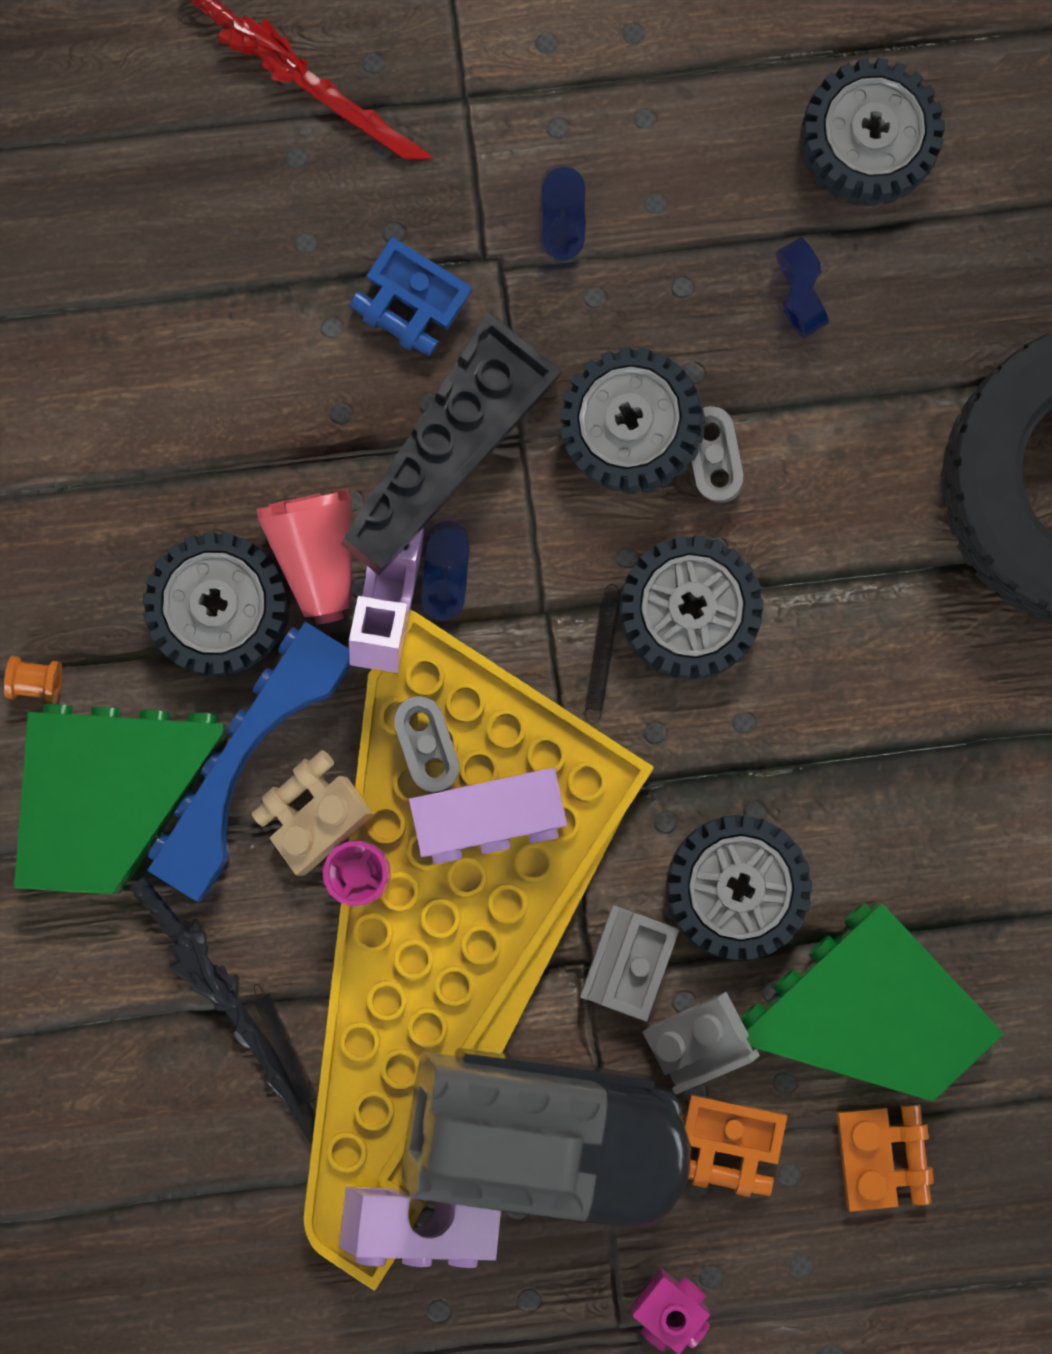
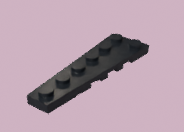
M489 312L464 348L452 371L441 384L427 410L416 423L404 446L393 459L384 477L377 484L345 534L341 545L380 576L558 380L562 371Z

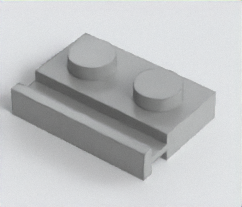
M612 905L580 998L647 1022L680 929Z
M727 992L657 1022L643 1031L664 1074H669L675 1084L672 1088L675 1095L747 1065L760 1056L757 1049L752 1050L746 1038L749 1034Z

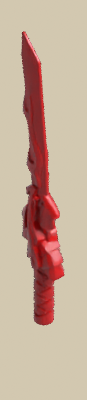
M190 0L192 4L200 8L204 14L211 17L215 23L224 29L218 33L217 41L229 45V49L243 51V54L254 53L256 57L262 58V67L272 72L271 80L295 82L334 112L403 159H433V156L417 144L391 129L374 110L361 109L344 97L329 79H319L307 70V61L302 58L300 60L296 56L286 37L281 38L266 18L263 19L261 24H258L247 15H244L243 18L235 16L231 10L224 7L218 0Z

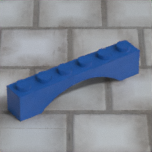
M304 622L300 630L293 627L288 632L279 647L278 652L283 654V657L275 670L272 671L267 668L262 673L252 691L257 695L256 700L248 712L241 709L236 714L226 732L232 737L222 753L215 750L210 755L200 773L206 779L196 794L189 791L184 796L174 813V816L180 820L170 835L163 832L148 854V857L154 861L147 871L196 902L205 900L229 862L227 841L229 807L236 782L248 758L265 736L286 718L311 704L333 697L352 666L349 662V649Z

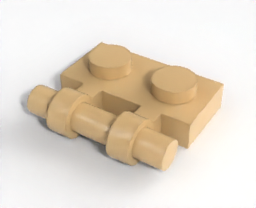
M323 750L317 753L310 761L303 759L293 768L294 775L281 787H272L262 796L263 803L252 812L255 821L263 827L275 817H278L283 824L270 839L296 876H305L334 848L342 844L374 815L348 777L338 776L333 782L328 783L323 774L334 765V761ZM306 789H309L314 798L298 812L292 802Z

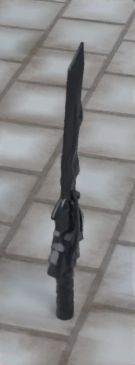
M145 876L130 887V890L138 900L140 899L143 906L151 913V916L160 924L159 926L175 944L168 945L167 947L177 963L169 966L170 970L192 986L190 988L191 991L209 999L214 1004L215 1011L225 1012L235 1026L232 1036L242 1045L251 1049L266 1071L264 1083L288 1106L310 1144H312L315 1115L311 1112L308 1102L301 1104V1100H298L299 1098L297 1097L299 1095L293 1089L295 1086H292L294 1084H291L292 1082L289 1080L291 1077H288L285 1066H283L266 1037L237 998L239 976L236 974L233 976L228 975L223 965L220 967L214 965L208 958L209 946L207 945L206 933L201 931L197 918L193 919L187 929L183 923H180L181 921L176 914H173L167 903H164L159 893L153 889L154 887Z

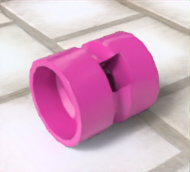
M364 841L345 842L334 848L326 858L323 867V880L329 894L338 902L350 906L369 904L380 898L388 888L391 879V867L385 853L376 845Z

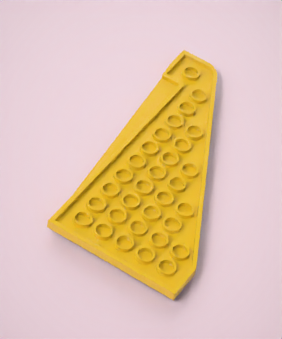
M412 609L409 614L398 673L371 669L368 674L355 788L374 815L349 837L348 842L364 841L376 845L382 850L390 863L391 879L388 888L381 897L369 904L350 906L341 903L304 1209L305 1232L315 1251L374 1291L396 1258H386L385 1265L383 1266L361 1265L355 1262V1256L339 1247L345 1188H393L409 1196L408 1219L411 1228H413L426 1200L411 1197L402 1180V1161L417 1069L422 1052L452 1056L455 1055L457 1048L495 1053L503 1052L626 810L654 768ZM426 697L434 701L441 709L459 762L457 780L447 790L555 767L567 826L557 828L559 838L530 844L528 835L509 839L511 848L482 854L480 845L461 849L463 859L434 865L432 855L421 857L409 799L434 793L421 789L411 777L394 724L398 707L409 698ZM417 713L411 718L410 725L415 731H423L429 725V718L423 713ZM432 759L426 765V773L430 777H439L444 772V764L439 759Z

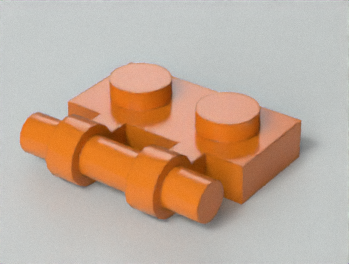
M690 1094L684 1125L691 1146L699 1148L696 1160H691V1170L688 1179L692 1180V1185L707 1188L708 1184L735 1189V1194L750 1197L752 1193L770 1197L773 1188V1177L756 1174L758 1161L778 1165L787 1115ZM715 1151L742 1157L739 1169L714 1165Z
M920 1104L901 1105L903 1124L889 1125L888 1110L885 1106L836 1111L846 1205L849 1212L898 1207L896 1187L910 1186L912 1205L932 1203L930 1185L934 1183L933 1168L927 1167L924 1141L929 1139L928 1124L922 1123ZM892 1142H905L908 1168L894 1169Z

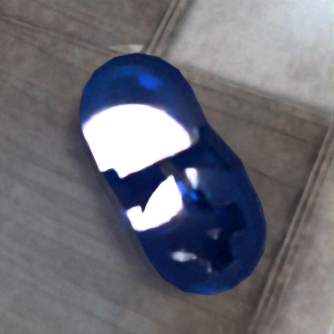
M565 164L554 165L549 168L543 175L540 185L541 244L548 255L561 261L571 260L580 253L585 242L586 228L584 180L577 170ZM561 208H564V217L561 216Z
M800 237L777 250L776 259L784 276L791 285L788 298L783 302V312L795 331L802 338H806L828 325L829 319L823 304L813 289L817 276L821 275V262L805 239Z
M441 521L435 524L429 531L426 540L421 601L425 613L432 619L446 621L456 617L462 611L465 602L470 553L469 535L463 526L454 521ZM444 567H448L447 574H443Z

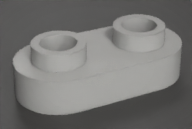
M713 406L704 407L705 424H703V430L708 426H717L720 429V435L714 441H707L703 438V442L699 443V453L695 460H692L695 481L700 493L707 500L714 503H726L736 498L744 485V473L735 427L731 417L724 410ZM721 471L729 475V482L726 486L718 488L712 484L711 480L715 473Z
M409 698L398 707L394 724L411 777L425 791L433 793L445 791L457 780L459 762L442 711L429 698ZM417 713H423L429 718V725L423 731H415L410 725L411 718ZM432 759H439L444 764L443 774L436 778L430 777L426 773V765Z

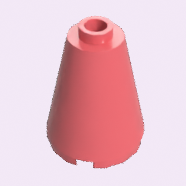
M350 489L335 490L327 495L319 493L269 504L268 507L256 508L257 519L304 617H314L316 625L344 619L342 610L351 607L352 553L341 545L345 534L352 525Z

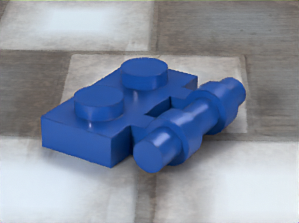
M392 237L367 274V280L380 288L379 292L373 300L358 291L349 307L363 315V322L374 329L380 326L399 338L398 344L409 351H413L415 348L430 358L435 352L439 341L426 334V328L432 321L447 331L472 294L473 289L467 283ZM395 298L416 311L410 322L389 310Z

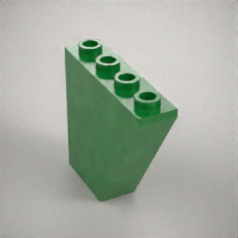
M43 704V712H28L14 888L119 894L123 891L156 840L173 818L184 796L193 789L201 777V770L210 755L215 750L219 751L229 735L226 732L229 726L217 723V715L188 713V721H171L167 711L140 710L139 718L120 717L121 709L91 707L90 716L72 714L73 706Z
M863 902L844 919L843 922L848 927L836 939L833 940L828 935L808 953L812 961L801 972L798 973L793 968L773 986V990L777 994L766 1005L762 1006L757 1002L740 1017L749 1034L746 1039L751 1047L933 1102L1004 1033L883 903L874 902L871 906H868Z

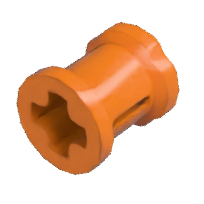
M11 656L5 670V698L15 699L18 695L45 698L48 704H56L62 685L63 671L61 662L52 661L49 665L22 662L21 657Z

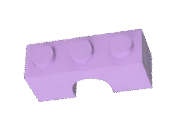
M424 527L380 576L367 566L363 594L358 596L349 638L350 665L398 673L423 549Z
M345 1188L339 1247L355 1256V1262L358 1264L383 1266L385 1265L386 1258H402V1263L405 1265L430 1267L432 1266V1259H448V1264L451 1266L475 1268L478 1265V1260H496L501 1211L436 1202V1209L432 1218L425 1225L412 1229L408 1219L409 1196L393 1188Z

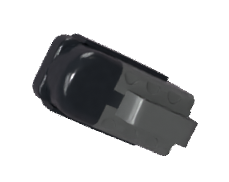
M457 1048L454 1056L422 1052L417 1069L403 1153L402 1180L414 1199L531 1216L634 1228L653 1225L668 1215L683 1195L691 1170V1144L682 1119V1107L678 1098L666 1088L654 1085L655 1081L647 1075L465 1048Z

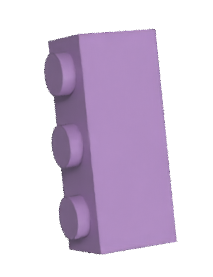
M555 767L409 799L421 857L432 855L434 865L463 859L461 849L480 845L482 854L511 848L509 839L528 835L530 844L559 838L557 828L567 826Z

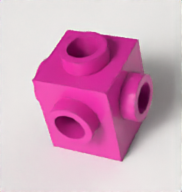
M662 1268L657 1271L630 1305L632 1316L644 1325L640 1331L641 1334L661 1351H664L669 1346L676 1353L680 1354L687 1345L694 1348L702 1340L710 1327V1324L706 1321L710 1313L707 1306L703 1303L707 1295L686 1277L677 1282ZM680 1311L676 1316L668 1317L670 1312Z

